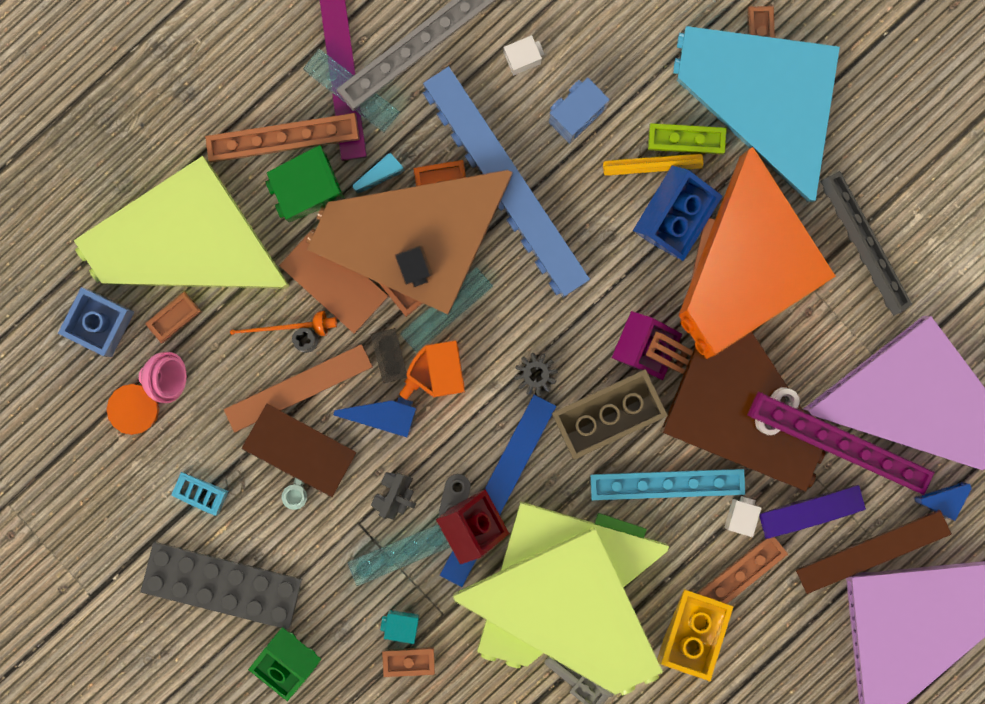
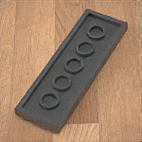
M154 542L140 593L289 630L303 579Z

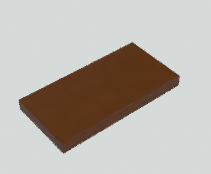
M267 403L241 448L331 498L357 453Z

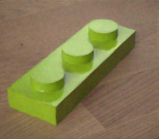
M649 124L648 150L725 154L726 128Z

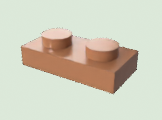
M434 647L387 649L382 651L383 677L435 675Z

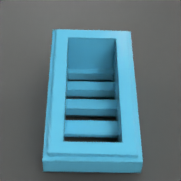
M391 153L387 154L353 184V189L357 194L362 193L401 174L405 170Z
M181 472L171 496L217 516L229 491ZM185 480H187L190 483L184 495L180 492L185 483ZM194 485L199 486L194 498H191L190 495ZM203 489H206L208 491L203 502H201L199 498ZM212 493L217 494L212 506L208 505Z

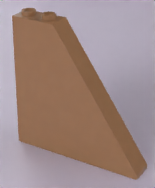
M505 170L328 202L326 206L323 205L317 215V219L320 221L316 230L312 229L308 235L306 242L309 243L307 250L443 313L449 314L513 172ZM418 246H423L433 275L427 277L428 283L413 287L412 283L406 285L395 255Z

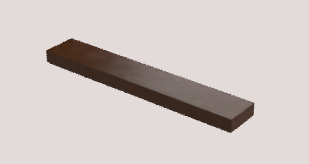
M937 510L796 569V572L806 594H809L950 536L952 533L941 510Z

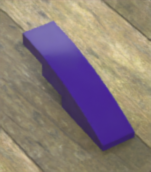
M853 485L835 492L824 493L760 513L759 517L765 539H769L864 511L866 508L860 486Z

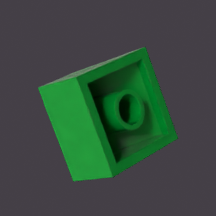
M282 627L248 670L288 702L322 659L316 655L314 650L301 643L293 633L286 631Z

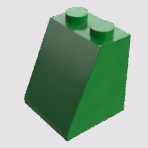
M320 145L267 172L269 180L265 181L270 194L276 195L278 203L275 204L278 215L280 218L285 217V220L289 223L319 211L328 202L345 199L327 154Z

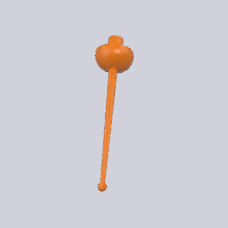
M319 311L314 315L312 322L231 330L230 334L313 327V330L319 336H327L328 328L337 327V318H327L325 311Z

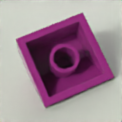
M631 311L615 347L612 359L639 371L646 369L648 375L664 380L668 367L646 356V353L656 332L662 333L678 343L682 333L654 318ZM659 340L658 343L673 352L676 351V348ZM655 349L654 353L670 362L672 361V357Z

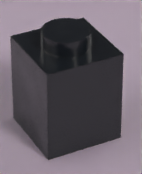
M418 246L395 255L406 285L412 283L413 287L428 283L427 277L433 274L423 246Z

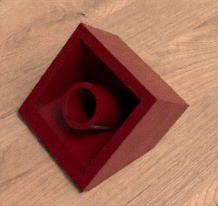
M486 489L451 507L436 519L460 564L482 558L510 534Z

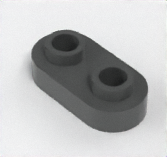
M453 474L447 479L439 508L440 516L448 508L468 498L471 485L465 475ZM456 482L461 483L463 486L459 492L453 489V484Z

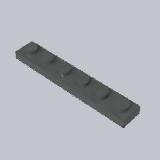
M839 171L821 180L824 193L830 198L835 207L837 217L842 220L848 231V237L855 244L861 261L867 266L874 285L878 287L884 298L886 307L895 316L912 306L913 304L842 173Z

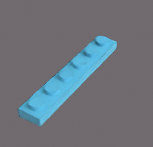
M744 469L590 474L591 500L745 495Z

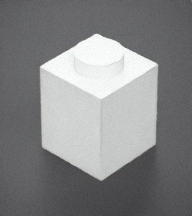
M532 35L505 46L503 51L513 76L540 65L542 61L541 56L544 55L540 42H535Z
M741 496L740 500L732 499L724 528L753 537L761 507L755 505L756 500Z

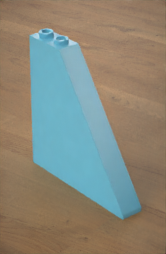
M686 26L684 33H679L677 48H681L680 59L675 58L673 73L678 74L677 82L749 148L754 147L759 157L806 201H816L840 47Z

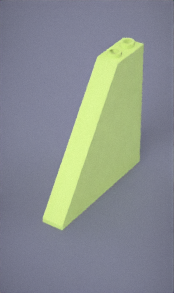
M203 156L74 240L77 245L76 253L83 261L87 260L91 266L89 270L91 276L97 283L101 282L106 285L286 289L290 286L208 160Z
M519 501L500 571L594 527L624 587L664 554L669 545L647 537H638L612 528L596 525L591 521ZM485 620L477 648V653H481L482 658L490 661H496V658L506 661V665L520 668L521 665L527 667L543 654V652L490 621Z
M594 527L453 594L455 602L615 695L619 693L621 695L628 694L636 689L635 685L642 682L645 684L651 683L659 678V674L663 673Z

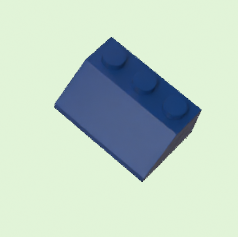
M671 166L633 231L652 245L684 261L721 200L722 195L690 170Z

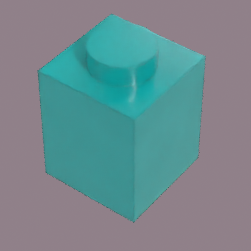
M389 610L388 615L383 616L380 631L385 632L384 639L414 644L420 614Z

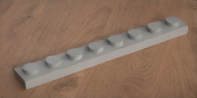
M452 0L337 88V92L354 111L497 0Z

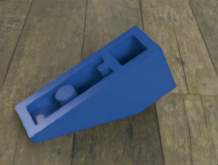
M399 397L398 401L392 400L335 410L333 415L403 437H409L417 407L412 406L413 401Z

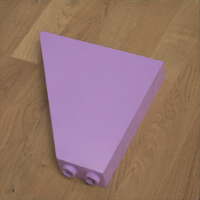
M922 316L803 408L804 412L809 415L973 468L985 470V387L932 316Z
M985 561L857 573L846 578L859 704H907L985 638Z

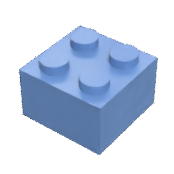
M589 78L584 82L578 80L569 89L568 97L565 100L562 98L558 99L550 108L549 124L569 144L606 110L610 100Z
M81 287L58 334L104 357H112L134 311L90 289Z

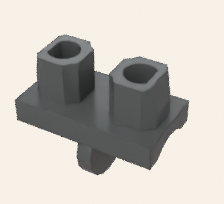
M386 472L384 474L381 484L390 488L388 495L385 497L381 494H376L371 503V506L379 511V516L395 520L397 513L404 515L407 506L415 508L417 503L410 500L414 493L413 490L409 489L413 480L412 477L400 473Z

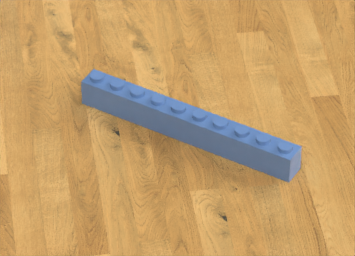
M448 66L423 83L425 91L422 92L430 105H436L439 110L436 114L444 127L449 125L454 132L450 136L457 147L463 146L468 153L464 157L471 168L477 167L481 175L505 170L513 172L498 209L500 211L505 209L509 215V218L506 219L514 232L519 230L523 236V239L520 240L528 253L531 251L538 259L535 261L537 268L542 274H548L552 280L548 284L556 296L561 294L564 298L587 283L590 278L450 67Z

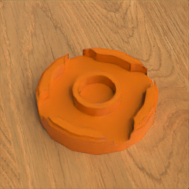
M137 384L121 386L113 392L107 404V415L112 426L121 433L130 435L147 431L154 425L159 414L158 402L152 400L146 394L142 385Z

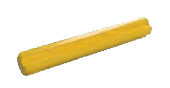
M702 154L607 160L603 162V173L605 176L664 172L669 171L671 166L688 170L703 168L704 161Z

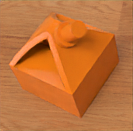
M457 341L425 345L411 362L406 373V385L399 395L407 400L414 390L417 391L419 387L433 397L465 392Z

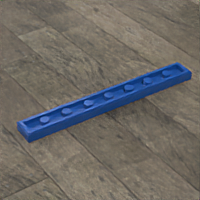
M536 395L532 396L485 487L499 515L556 408L552 403ZM452 550L440 576L463 587L476 560L460 564Z

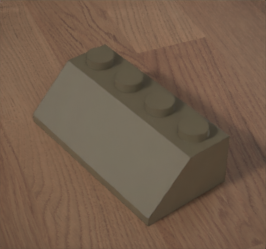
M646 369L552 413L573 460L668 416Z

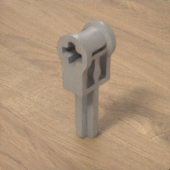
M550 656L545 659V665L572 686L569 692L583 704H604L609 697L614 696L610 691Z

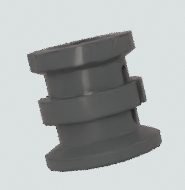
M301 328L293 333L292 342L296 349L308 353L316 349L319 338L313 329ZM308 333L307 338L311 339L309 344L305 343L302 347V341L299 340V337L305 336Z

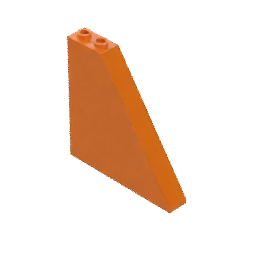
M754 147L747 150L738 159L679 312L682 327L691 334L695 340L696 349L706 359L721 352L836 277Z

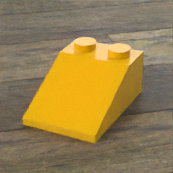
M683 590L664 636L657 658L658 663L711 681L734 606Z

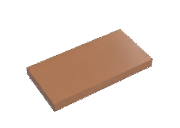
M308 233L279 266L355 334L389 296L368 277L307 250L309 243L306 242Z

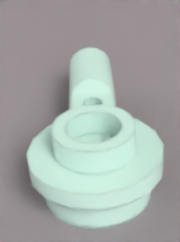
M296 478L293 485L287 486L282 493L283 504L292 510L300 509L307 501V493L303 488L304 483Z

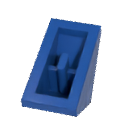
M961 482L926 493L925 495L916 496L914 500L933 512L941 510L944 518L955 521L972 488L970 484Z

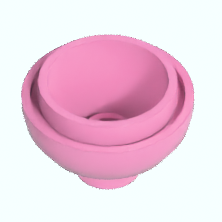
M161 352L153 355L139 372V381L146 394L152 400L160 403H171L178 399L186 385L187 374L184 362L177 354L172 352Z

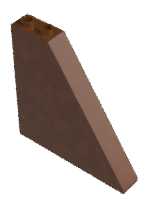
M752 331L707 359L694 347L692 356L689 359V363L686 366L667 413L668 416L665 418L660 430L661 433L803 491H806L808 487H812L816 478L814 471L817 463L821 464L826 453L825 450L781 430L774 435L764 434L757 429L755 419L748 416V412L758 392L771 397L777 389L782 387L788 388ZM783 396L780 402L785 403L786 397ZM799 404L797 409L804 412V410Z

